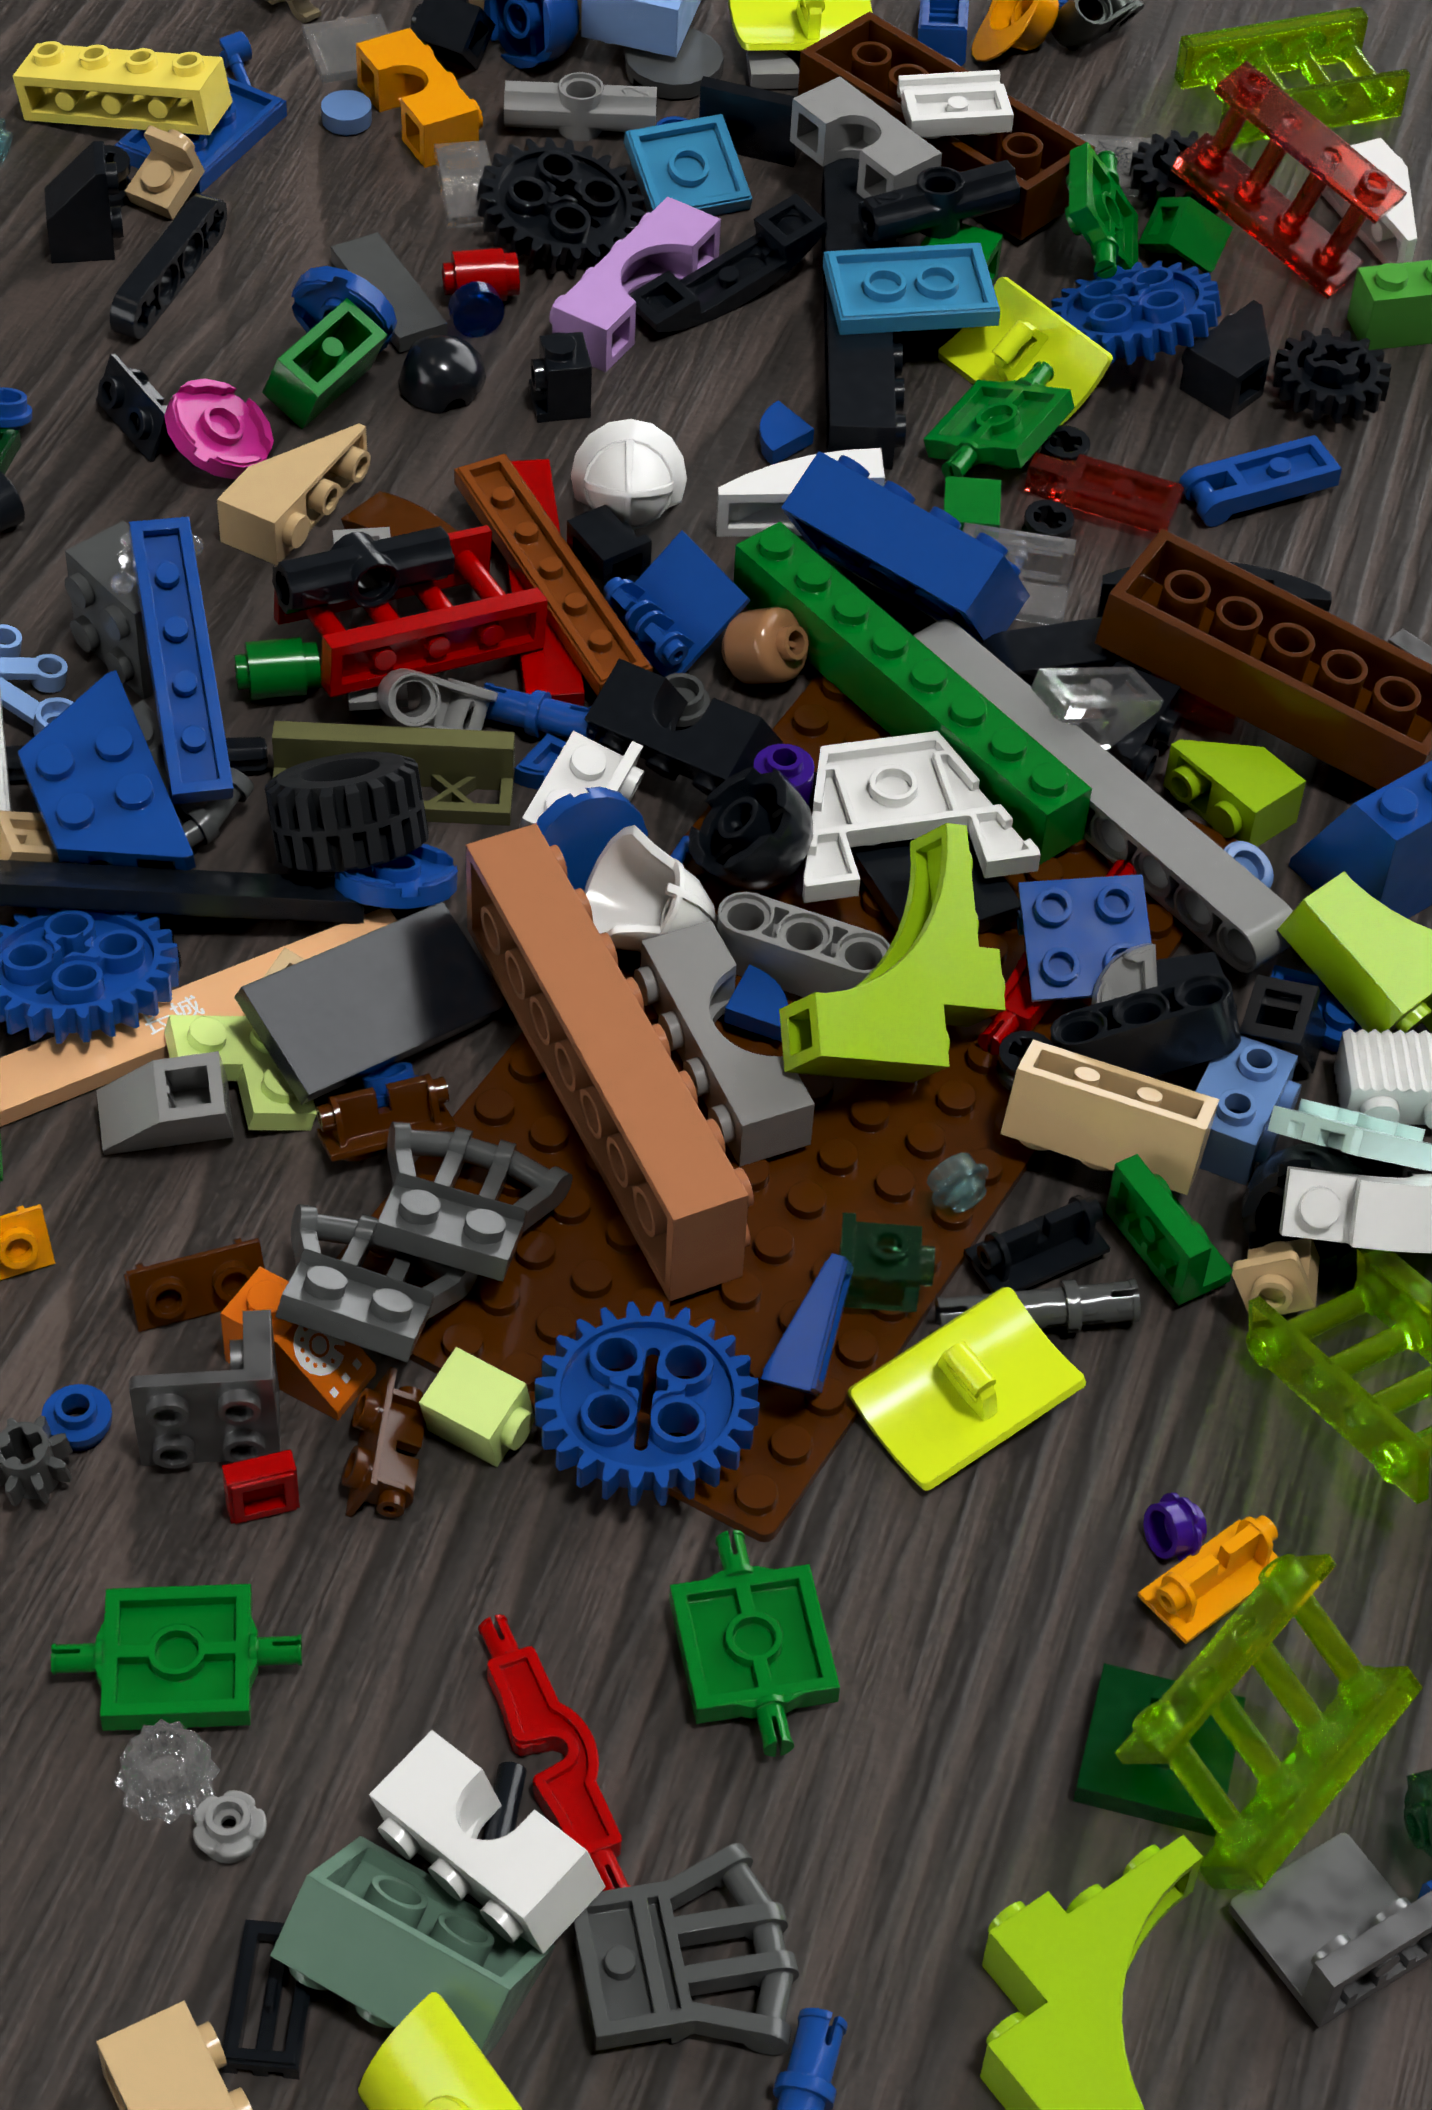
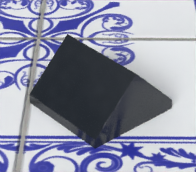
M703 76L700 86L699 118L723 114L737 155L794 167L802 152L801 149L790 142L792 101L795 96Z

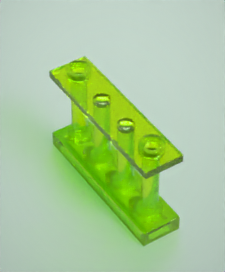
M1359 6L1181 36L1174 78L1182 89L1210 85L1223 105L1217 143L1220 147L1401 116L1410 73L1407 69L1383 73L1375 71L1362 52L1369 17L1362 7ZM1345 62L1355 77L1332 81L1322 65ZM1299 69L1310 84L1287 89L1277 73ZM1255 77L1265 93L1242 97L1232 83V80Z
M1359 1248L1357 1249V1280L1354 1289L1288 1321L1260 1296L1249 1300V1332L1246 1334V1344L1253 1360L1260 1367L1268 1368L1375 1465L1376 1470L1386 1482L1396 1484L1416 1504L1429 1499L1432 1425L1414 1433L1394 1415L1432 1396V1365L1372 1395L1359 1385L1352 1376L1407 1349L1418 1352L1432 1364V1283L1393 1251ZM1365 1313L1376 1316L1389 1327L1330 1357L1310 1341Z
M1286 1554L1265 1566L1258 1577L1259 1585L1164 1696L1137 1715L1132 1723L1134 1731L1115 1752L1122 1764H1168L1217 1833L1214 1838L1215 1844L1202 1859L1199 1870L1213 1889L1261 1890L1423 1689L1408 1666H1363L1313 1595L1315 1590L1337 1565L1330 1554L1307 1556ZM1293 1617L1340 1682L1337 1687V1696L1323 1713L1272 1642ZM1252 1665L1300 1731L1297 1736L1298 1743L1282 1762L1231 1692ZM1210 1715H1212L1259 1781L1256 1786L1257 1793L1241 1813H1239L1188 1742Z

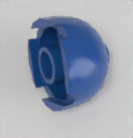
M484 0V12L496 24L490 38L491 41L500 40L502 47L507 52L501 54V56L507 63L519 69L545 65L558 59L570 48L578 33L580 13L577 0Z

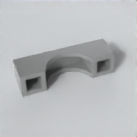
M711 920L642 940L641 966L634 970V980L639 986L644 1005L652 1004L658 1015V1024L661 1025L667 1036L670 1050H677L683 1061V1070L688 1072L694 1083L697 1097L701 1096L708 1108V1118H712L717 1122L725 1144L728 1145L740 1167L811 1145L815 1103L798 1073L784 1072L783 1056H766L746 1051L727 1040L715 1026V1022L725 1013V1007L735 991L737 965Z

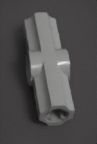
M584 72L565 75L560 79L559 83L505 80L504 124L505 127L558 129L563 137L579 142L595 139L602 131L626 132L656 126L657 87L603 85V82L597 76Z

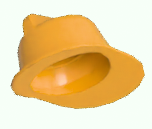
M992 0L989 11L973 41V57L977 61L987 62L998 57L1010 47L1021 51L1037 48L1044 42L1056 21L1059 1Z

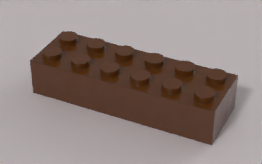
M869 11L801 51L798 96L840 76L907 126L901 108L902 100L897 95L899 75L969 71ZM1007 94L1014 114L1012 132L992 133L986 136L969 134L941 136L935 139L921 138L942 153L941 167H949L957 170L959 173L1004 160L1009 161L1015 168L1017 181L1021 188L1020 203L1014 204L1013 207L981 216L1021 241L1063 214L1065 207L1069 206V190L1066 185V175L1069 174L1070 150L1086 143V141Z
M1163 528L1109 593L1095 644L1173 684L1181 686L1186 691L1378 790L1432 760V664Z

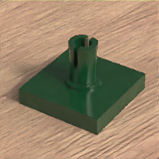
M1104 1663L1073 1802L1218 1838L1246 1698Z

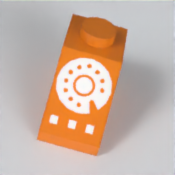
M260 1266L220 1313L225 1361L230 1363V1340L243 1339V1311L271 1310L279 1390L338 1421L376 1374V1364L358 1345L277 1318L276 1313L280 1299L289 1281Z

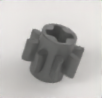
M40 1415L34 1423L26 1421L17 1422L11 1417L7 1419V1427L0 1433V1487L5 1485V1493L13 1506H17L23 1498L40 1499L44 1504L49 1503V1494L57 1487L59 1481L70 1482L72 1479L67 1464L61 1460L73 1452L65 1433L56 1434L51 1437V1429L45 1416ZM35 1457L31 1462L22 1464L26 1459Z

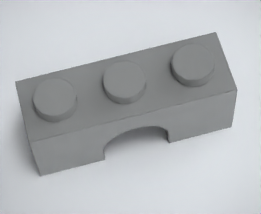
M840 76L793 98L790 142L823 167L839 159H859L857 193L864 199L917 184L918 175L923 170L931 167H941L942 153Z

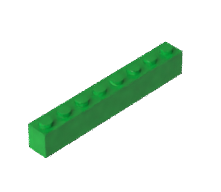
M778 522L735 545L733 582L751 600L745 607L748 610L770 607L790 610L808 637L809 646L806 661L891 736L938 731L980 779L979 789L993 805L1001 804L1013 818L1012 828L1024 841L1031 839L1039 848L1041 854L1039 865L1084 839L1092 788L781 522Z

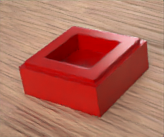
M291 1449L222 1465L225 1500L231 1524L247 1522L300 1508L297 1469Z

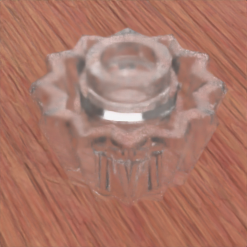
M160 1719L154 1726L143 1725L140 1734L129 1740L119 1758L121 1768L114 1784L124 1791L122 1806L138 1809L144 1822L159 1817L172 1824L181 1815H194L197 1807L203 1800L209 1796H215L212 1781L221 1770L210 1759L212 1748L198 1734L188 1730L180 1721L169 1724Z

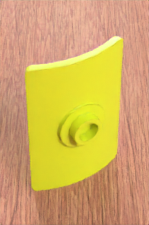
M728 0L735 36L741 47L747 51L797 50L801 52L867 12L873 13L870 0Z
M1000 277L994 285L1000 307L999 326L962 328L952 339L939 348L938 358L973 385L977 380L995 382L1018 380L1024 377L1036 362L1040 361L1042 364L1044 361L1053 368L1054 377L1045 386L1070 389L1075 408L1060 424L1063 425L1094 391L1109 368L1113 357L1111 353L1011 279Z
M1002 1287L850 1386L848 1396L871 1431L897 1464L924 1491H929L1084 1388L1086 1380L1083 1373L1043 1333L1015 1291L1010 1287Z
M436 1992L428 1994L393 2030L371 2060L358 2088L359 2096L368 2110H523L447 2002Z

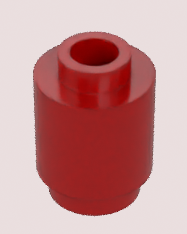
M503 248L452 251L451 262L442 263L444 294H454L456 305L507 301V296L519 295L520 274L516 252L504 253Z

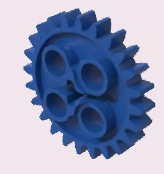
M1162 261L1155 262L1150 268H1143L1141 262H1136L1132 269L1124 270L1117 265L1116 274L1107 279L1097 276L1098 272H1093L1094 280L1077 279L1075 280L1076 289L1063 288L1061 290L1062 297L1052 299V308H1050L1111 353L1113 357L1111 364L1118 358H1125L1127 365L1132 364L1136 357L1144 356L1149 361H1154L1155 353L1161 351L1174 355L1176 354L1175 346L1177 345L1194 346L1193 337L1209 336L1208 328L1217 327V317L1222 315L1217 281H1211L1210 273L1199 274L1198 267L1196 266L1182 270V263L1180 262L1165 268L1162 266Z
M36 908L37 916L33 918L19 913L14 914L15 927L0 925V1023L6 1021L7 1033L11 1035L27 1027L29 1028L31 1041H36L46 1032L54 1033L56 1044H62L69 1033H78L84 1043L90 1041L92 1031L102 1030L109 1037L116 1036V1024L123 1023L129 1027H139L138 1013L157 1016L159 1014L158 1002H171V988L179 986L178 971H180L177 943H173L172 931L170 929L160 930L158 917L143 920L142 913L126 912L122 914L112 911L59 909V911L51 912L48 908Z
M632 1301L627 1304L626 1318L618 1320L606 1307L601 1308L600 1326L595 1328L581 1318L576 1321L575 1340L567 1336L558 1335L556 1337V1356L544 1355L542 1358V1377L535 1379V1426L542 1427V1447L544 1450L556 1449V1468L559 1471L577 1465L576 1485L582 1488L596 1478L602 1480V1498L608 1500L618 1487L628 1488L630 1505L637 1506L643 1490H653L660 1506H664L668 1500V1489L676 1486L689 1500L695 1497V1482L697 1478L702 1479L713 1487H717L720 1483L721 1466L737 1470L740 1461V1449H751L754 1426H758L760 1402L757 1401L758 1378L750 1377V1356H735L736 1337L734 1335L714 1340L715 1320L712 1318L703 1322L697 1328L691 1326L690 1308L687 1307L683 1308L675 1319L665 1318L663 1302L657 1301L650 1316H641L638 1307ZM649 1355H657L659 1358L656 1370L655 1393L652 1399L648 1446L645 1450L639 1451L635 1449L638 1432V1412L641 1409L645 1363ZM619 1368L624 1371H611L609 1369ZM677 1376H689V1377H693V1378H691V1379H682V1378H679V1377H677ZM602 1425H612V1426H616L617 1428H615V1429H604V1428H600L599 1426H602ZM677 1432H679V1433H683V1434H687V1435H686V1436L675 1437V1436L668 1435V1434H669V1433H677Z

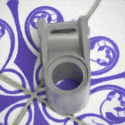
M399 668L390 671L383 677L378 686L377 699L380 708L387 716L406 726L482 730L489 703L496 702L499 693L448 677V680L416 670ZM415 681L420 686L422 692L421 702L413 711L403 713L397 707L396 694L403 684Z

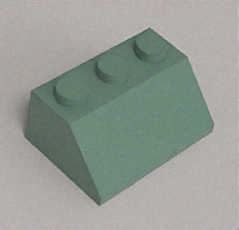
M359 1836L306 1876L270 1956L289 1966L291 1975L300 1983L317 1990L329 1989L355 2004L356 2011L365 2020L383 2028H396L428 1994L436 1992L444 1998L486 2057L500 2041L550 1959L556 1945L552 1944L542 1954L521 1936L514 1943L506 1941L484 1920L480 1914L483 1905L467 1895L461 1901L456 1900L430 1874L366 1838Z

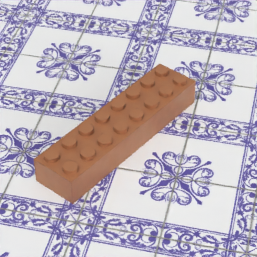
M537 823L466 844L467 929L669 1302L742 1277L745 1248L751 1244L747 1225L748 1207L754 1204V1195L749 1178L742 1168L734 1169L726 1156L724 1138L717 1122L712 1118L706 1120L698 1107L697 1092L690 1075L685 1070L678 1072L671 1060L670 1045L663 1028L658 1023L651 1025L644 1012L643 997L638 984L632 977L625 979L618 967V956L611 937L606 932L601 934L598 932L593 923L592 910L587 895L582 888L574 890L568 879L566 862L560 848L557 845L549 846Z

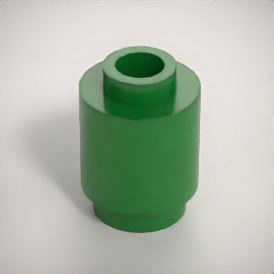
M301 637L249 641L244 643L245 654L234 655L238 690L249 689L251 701L306 696L307 689L321 688L320 660L316 641L302 642Z

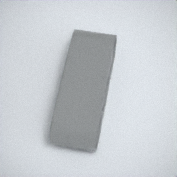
M738 892L731 894L720 903L718 909L717 931L737 965L736 975L743 976L750 964L769 974L781 986L783 991L801 997H806L814 992L829 993L853 988L878 965L890 947L888 941L875 932L757 893Z

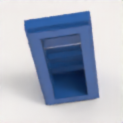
M969 0L920 1L918 41L941 55L953 59L960 66L964 65L966 61Z
M832 1253L829 1259L825 1261L765 1365L761 1380L772 1385L815 1396L822 1393L854 1269L851 1262L845 1256Z

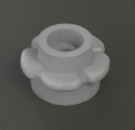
M229 1790L220 1797L209 1796L199 1804L194 1813V1821L197 1823V1826L193 1829V1838L199 1849L213 1860L227 1864L237 1863L252 1855L258 1847L260 1840L266 1832V1815L262 1809L255 1807L254 1798L245 1792ZM227 1819H232L236 1822V1825L233 1828L226 1829L222 1826V1823Z

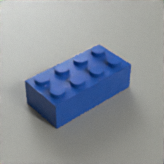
M818 451L781 507L813 550L937 621L942 619L952 620L980 644L993 634L1008 630L1030 595L1019 579L1021 570L1005 557L1008 553L1005 546L985 533L980 532L974 538L959 530L962 526L961 523L952 515L936 506H933L930 512L913 504L916 500L914 496L892 481L887 480L884 486H881L868 479L870 475L868 470L850 457L841 455L839 460L836 461Z

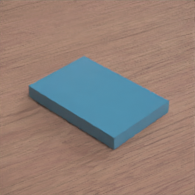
M981 243L824 252L823 270L840 335L999 326L1000 307Z

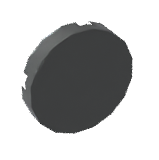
M688 29L677 57L627 47L625 51L627 78L633 85L636 80L642 86L657 87L658 98L669 100L694 98L700 95L703 76L720 80L723 74L724 57L721 46L711 36L696 29Z

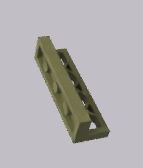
M274 721L272 733L273 777L295 765L327 756L355 752L394 753L414 759L418 763L421 787H432L439 793L429 801H424L427 822L510 826L515 768V732ZM476 789L500 790L499 804L473 803L466 795Z

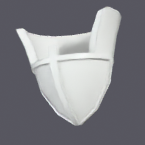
M634 419L608 422L590 433L575 453L571 471L574 498L577 501L588 505L592 510L606 505L622 523H628L633 530L649 525L660 518L666 509L679 504L682 501L687 481L683 455L672 437L654 424Z
M635 825L624 827L610 839L592 869L584 892L591 906L594 925L600 934L604 932L609 934L615 949L641 953L642 940L711 920L717 929L718 915L715 913L712 901L700 881L684 869V865L679 860L672 858L655 845Z

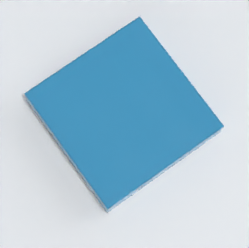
M723 114L625 132L623 142L641 194L644 196L648 212L651 213L667 197L713 216L751 208L753 198Z

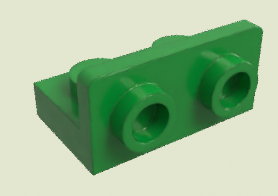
M1138 1154L1115 1163L1105 1212L1175 1302L1181 1305L1230 1282L1232 1268L1211 1243L1203 1227L1191 1218L1172 1194L1167 1182L1160 1175L1153 1174Z

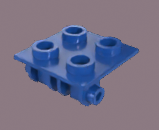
M683 530L679 532L635 583L630 579L614 577L604 587L606 601L643 655L663 677L674 673H686L724 631L730 621L751 601Z
M1143 874L1018 882L1021 910L1017 911L1016 922L1018 935H1024L1031 1002L1092 998L1098 977L1113 958L1131 947L1152 943Z

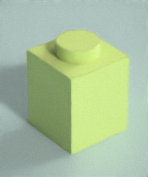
M455 1347L419 1401L428 1431L495 1467L499 1466L509 1449L515 1451L523 1445L533 1427L535 1419L525 1382L458 1347Z

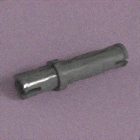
M1134 1278L1127 1279L1126 1281L1078 1285L1075 1279L1061 1280V1285L1056 1288L1015 1291L1040 1329L1063 1327L1066 1334L1079 1333L1082 1325L1123 1321L1139 1322L1141 1317L1140 1294L1134 1295V1292L1138 1291V1284ZM991 1294L950 1298L936 1297L935 1321L936 1324H940L937 1330Z

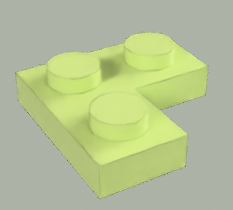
M169 1015L164 1030L169 1058L219 1051L228 1081H237L248 1130L311 1131L317 1115L314 1100L302 1105L300 1104L246 1016Z

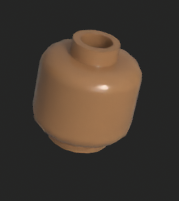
M770 607L748 610L739 613L728 624L723 637L721 651L723 660L733 676L742 683L758 686L783 683L796 678L805 665L809 643L805 630L799 626L796 617L790 610Z

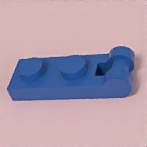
M1312 435L1193 467L1181 476L1178 488L1189 502L1197 503L1196 512L1203 522L1209 527H1216L1227 521L1232 514L1338 486L1342 468L1318 437Z

